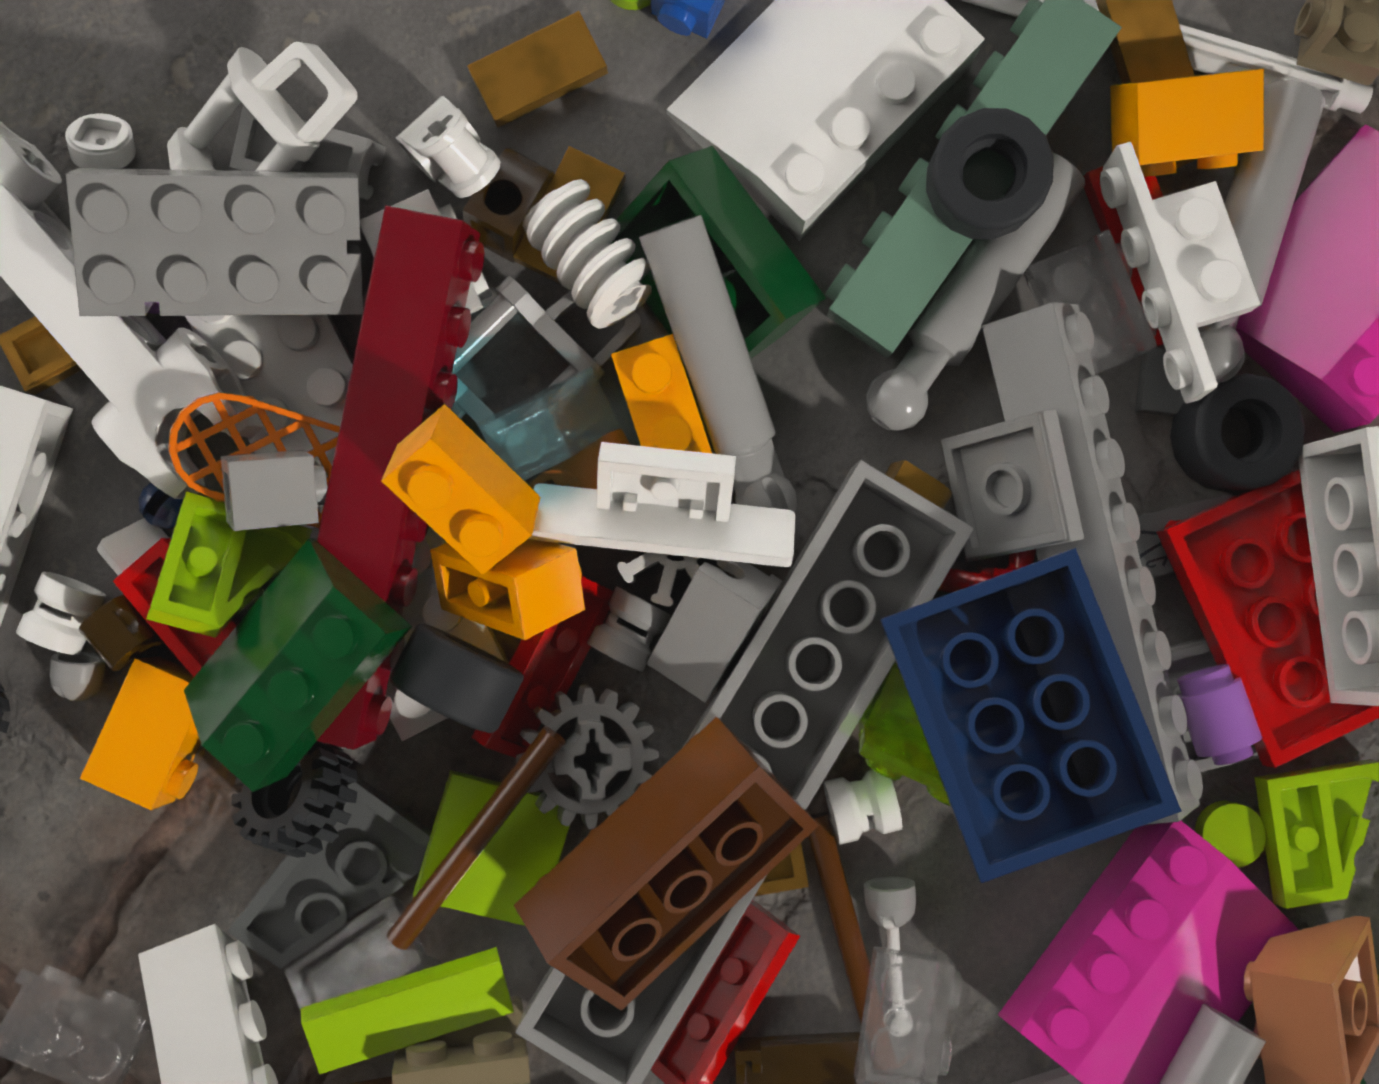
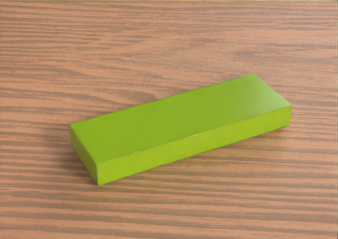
M497 947L302 1007L301 1024L320 1075L513 1013L514 1009Z

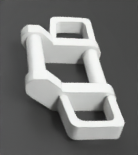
M294 42L268 65L255 52L240 47L227 63V76L187 128H178L168 141L170 169L215 170L209 144L242 102L277 142L255 171L290 172L298 161L306 162L318 149L319 142L356 102L357 91L322 49L315 44ZM304 63L307 64L328 90L326 101L306 124L276 90L279 85Z

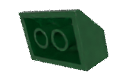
M710 146L669 160L616 219L620 224V232L612 243L625 238L631 239L634 242L635 251L626 264L636 259H646L639 237L702 215L745 344L752 359L786 334L826 297L715 148ZM650 270L641 281L642 285L649 284L652 286L651 294L646 303L667 332L673 334Z
M309 538L184 689L201 745L252 792L287 777L413 626L314 538Z

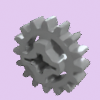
M580 685L577 701L571 702L565 693L558 691L554 693L557 709L552 713L537 706L533 712L541 722V725L537 730L522 728L519 735L531 744L544 726L556 732L564 723L570 720L571 728L562 737L565 740V744L527 793L542 789L543 792L539 795L535 805L544 814L552 810L556 805H559L557 819L562 825L569 826L574 820L576 813H580L584 825L588 829H594L597 824L598 813L605 812L610 816L619 808L618 805L621 802L627 800L635 793L634 789L638 783L642 784L652 777L651 774L643 769L644 762L659 758V751L642 743V740L654 732L652 725L647 722L632 723L640 709L636 704L628 701L616 709L618 693L606 688L599 700L595 701L592 688L587 685ZM600 715L613 720L621 729L626 741L608 739L604 735V723L600 721ZM586 743H590L600 751V757L590 759L589 769L585 771L574 760V757L585 754ZM524 752L516 755V762H518ZM618 771H623L619 780L610 789L605 791L606 784ZM554 772L556 775L568 774L572 778V789L575 791V797L558 790L550 780L548 773Z

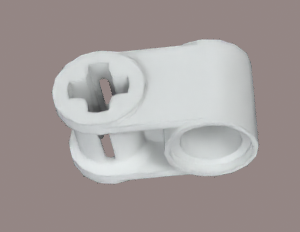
M444 96L439 97L395 138L406 154L433 182L438 181L459 198L471 196L481 190L495 177L500 169L501 161L493 150L479 142V135L467 121L462 111L456 108Z

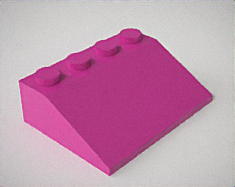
M1366 124L1351 137L1294 200L1263 303L1252 312L1240 315L1236 331L1243 342L1244 351L1335 433L1370 424L1379 414V131Z
M1180 820L1179 822L1146 824L1133 830L998 1013V1016L1082 1084H1159L1202 1004H1206L1239 1022L1252 1001L1246 999L1244 993V974L1248 963L1257 959L1271 937L1298 931L1299 929L1229 858Z

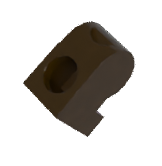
M506 148L498 157L501 161L500 169L485 187L470 197L463 208L464 222L480 233L479 242L483 243L486 249L514 263L513 256L525 234L522 226L524 218L530 209L543 198L554 176V172L513 149Z
M124 594L115 597L94 611L83 621L78 629L109 668L114 672L120 670L124 676H127L134 658L158 656L168 647Z

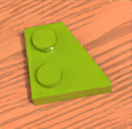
M186 491L146 619L216 638L285 568L304 543L311 537L312 529L293 525L234 531L226 521L224 502H218L214 499Z
M1368 759L1254 777L1260 818L1266 829L1265 851L1273 904L1289 909L1347 899L1356 871L1354 865L1355 854L1364 843L1370 820L1362 818L1372 781L1379 782V761Z

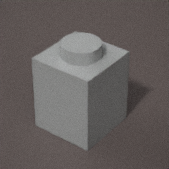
M303 450L221 456L226 521L234 531L319 523L317 505L325 504L328 488L325 469L323 465H314L313 455Z

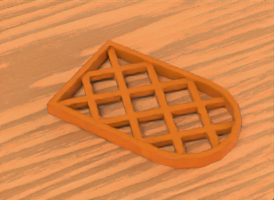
M217 392L196 398L179 412L170 428L168 451L175 471L190 488L213 498L215 501L224 502V493L208 489L195 482L213 473L224 492L221 459L217 461L214 459L204 439L227 428L239 449L229 455L250 454L272 442L277 451L282 452L287 450L280 438L303 428L313 447L307 453L313 455V458L318 456L328 475L326 478L328 487L332 465L325 452L336 447L338 436L320 444L310 424L339 433L340 426L258 401L250 395L243 396ZM221 400L238 401L252 406L230 417ZM213 402L222 421L199 432L190 413L202 404ZM265 410L296 419L297 421L276 431ZM257 413L268 435L246 446L234 424ZM183 422H185L192 436L177 443L178 431ZM197 444L208 465L188 475L182 469L177 453ZM318 509V520H319V523L306 524V525L313 526V527H316V528H320L321 519H322V514L320 513L319 509Z

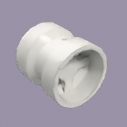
M44 571L41 573L34 589L38 598L34 609L23 614L16 633L25 640L60 653L79 655L86 642V639L78 630L79 626L102 606L106 594L93 586L73 578Z
M886 767L867 771L860 781L849 782L843 777L823 781L829 814L839 845L858 841L863 832L873 828L882 834L902 830V818L897 795L890 773Z

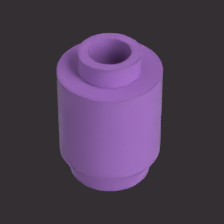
M1229 664L1200 669L1177 679L1181 690L1178 696L1185 707L1187 730L1197 756H1212L1214 765L1231 764L1251 757L1254 754L1251 745L1259 742L1263 737L1240 677L1237 679L1233 678Z

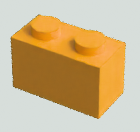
M1264 69L1110 86L1112 152L1117 145L1131 142L1144 177L1177 173L1176 161L1197 159V169L1237 166L1238 153L1264 150Z
M673 334L612 353L611 357L640 446L712 454Z
M445 404L397 444L381 480L383 484L482 575L533 534L541 497Z
M527 539L483 575L448 543L430 550L440 606L444 611L526 640L585 610L581 585L582 572L576 548L555 542Z
M160 656L134 658L80 779L149 810L172 803L176 798L182 799L186 795L198 772L199 766L193 760L201 742L184 693V689L194 677L185 667Z

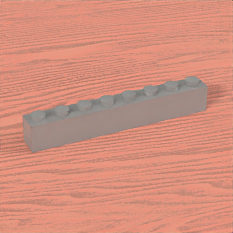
M1052 302L982 325L1005 421L1042 410L1056 409L1085 539L1038 548L1036 552L1038 560L1041 561L1076 548L1182 811L1148 824L1179 822L1200 805L1199 799L1203 791L1202 776L1197 763L1192 759L1189 760L1183 737L1187 729L1186 711L1181 698L1178 695H1173L1167 671L1171 666L1170 645L1166 635L1162 631L1157 630L1152 609L1156 599L1155 584L1148 568L1142 567L1136 544L1140 537L1139 518L1133 505L1129 502L1126 503L1120 477L1125 472L1124 457L1117 441L1110 437L1105 413L1109 410L1108 391L1101 377L1095 375L1089 351L1094 346V334L1089 319L1083 312H1080L1078 304Z

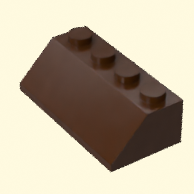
M716 716L650 779L642 783L636 792L605 821L594 828L549 873L542 876L536 885L514 904V907L549 965L622 1011L808 837L819 824L754 753Z

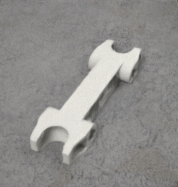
M0 121V276L109 400L93 417L92 425L99 437L118 459L137 470L153 485L174 499H183L186 491L197 494L198 491L190 488L174 469L168 451L170 428L179 412L198 397L217 392L246 396L237 374L208 342L189 329L178 328L166 340L145 316H79L71 232L44 202L61 183L62 179L56 169L35 145L19 137ZM221 400L230 417L252 406L238 401ZM213 402L202 404L190 413L192 419L202 413L213 425L222 421ZM257 413L234 424L240 436L252 439L263 427ZM183 422L178 431L177 443L186 438L187 426L185 422ZM227 428L221 431L231 436ZM187 448L177 453L181 467L188 475L199 470L187 453ZM203 478L195 481L196 483L205 486Z

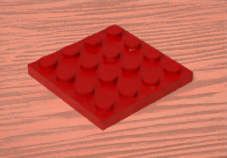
M1299 467L1291 470L1272 485L1247 490L1156 532L1216 664H1229L1233 678L1237 679L1240 677L1263 737L1259 742L1253 744L1263 766L1276 768L1379 718V706L1330 702Z

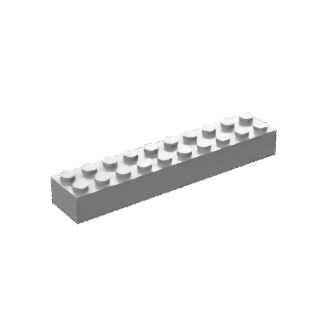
M860 460L850 469L684 746L717 716L806 810L895 662L880 619L931 601L974 528L864 461ZM765 877L622 1011L550 966L524 1009L515 1033L597 1084H642Z

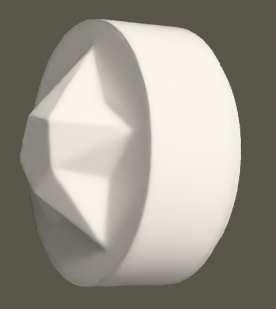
M96 113L82 116L72 122L65 133L70 158L80 168L121 169L127 166L136 154L130 125L123 119L110 114Z

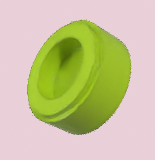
M1228 800L1214 802L1200 813L1196 821L1195 832L1229 858L1238 868L1254 862L1265 847L1266 829L1260 816L1248 806Z

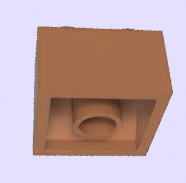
M1353 916L1271 937L1257 959L1248 963L1244 974L1245 997L1248 1001L1254 1003L1256 1024L1253 1032L1266 1041L1258 1056V1059H1262L1266 1084H1360L1379 1045V983L1370 917Z

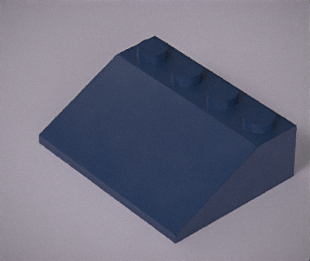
M1076 548L880 619L980 883L1182 812Z

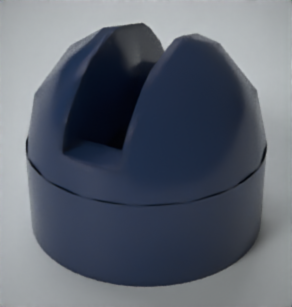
M149 483L142 489L138 498L140 513L148 523L155 527L174 529L183 499H174L170 496L155 514L153 507L165 493L152 483Z

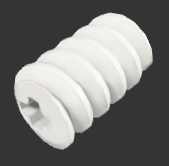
M579 179L571 181L545 195L527 213L522 226L525 232H527L528 241L532 247L542 251L544 263L551 269L557 270L556 274L560 284L572 290L571 294L576 305L583 309H588L587 317L591 325L601 329L622 321L647 301L651 294L652 286L649 284L642 285L641 281L650 271L647 259L644 258L636 259L626 264L635 251L634 242L631 239L625 238L612 243L620 232V224L613 218L599 222L605 212V205L598 199L586 201L590 194V186L586 181Z

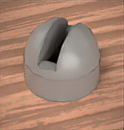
M81 652L79 655L54 654L51 656L49 677L51 688L59 696L70 701L82 702L93 697L101 688L105 677L106 663L98 654Z

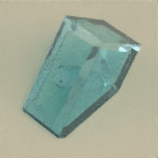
M588 367L476 423L485 443L523 480L572 457L620 425L592 367Z

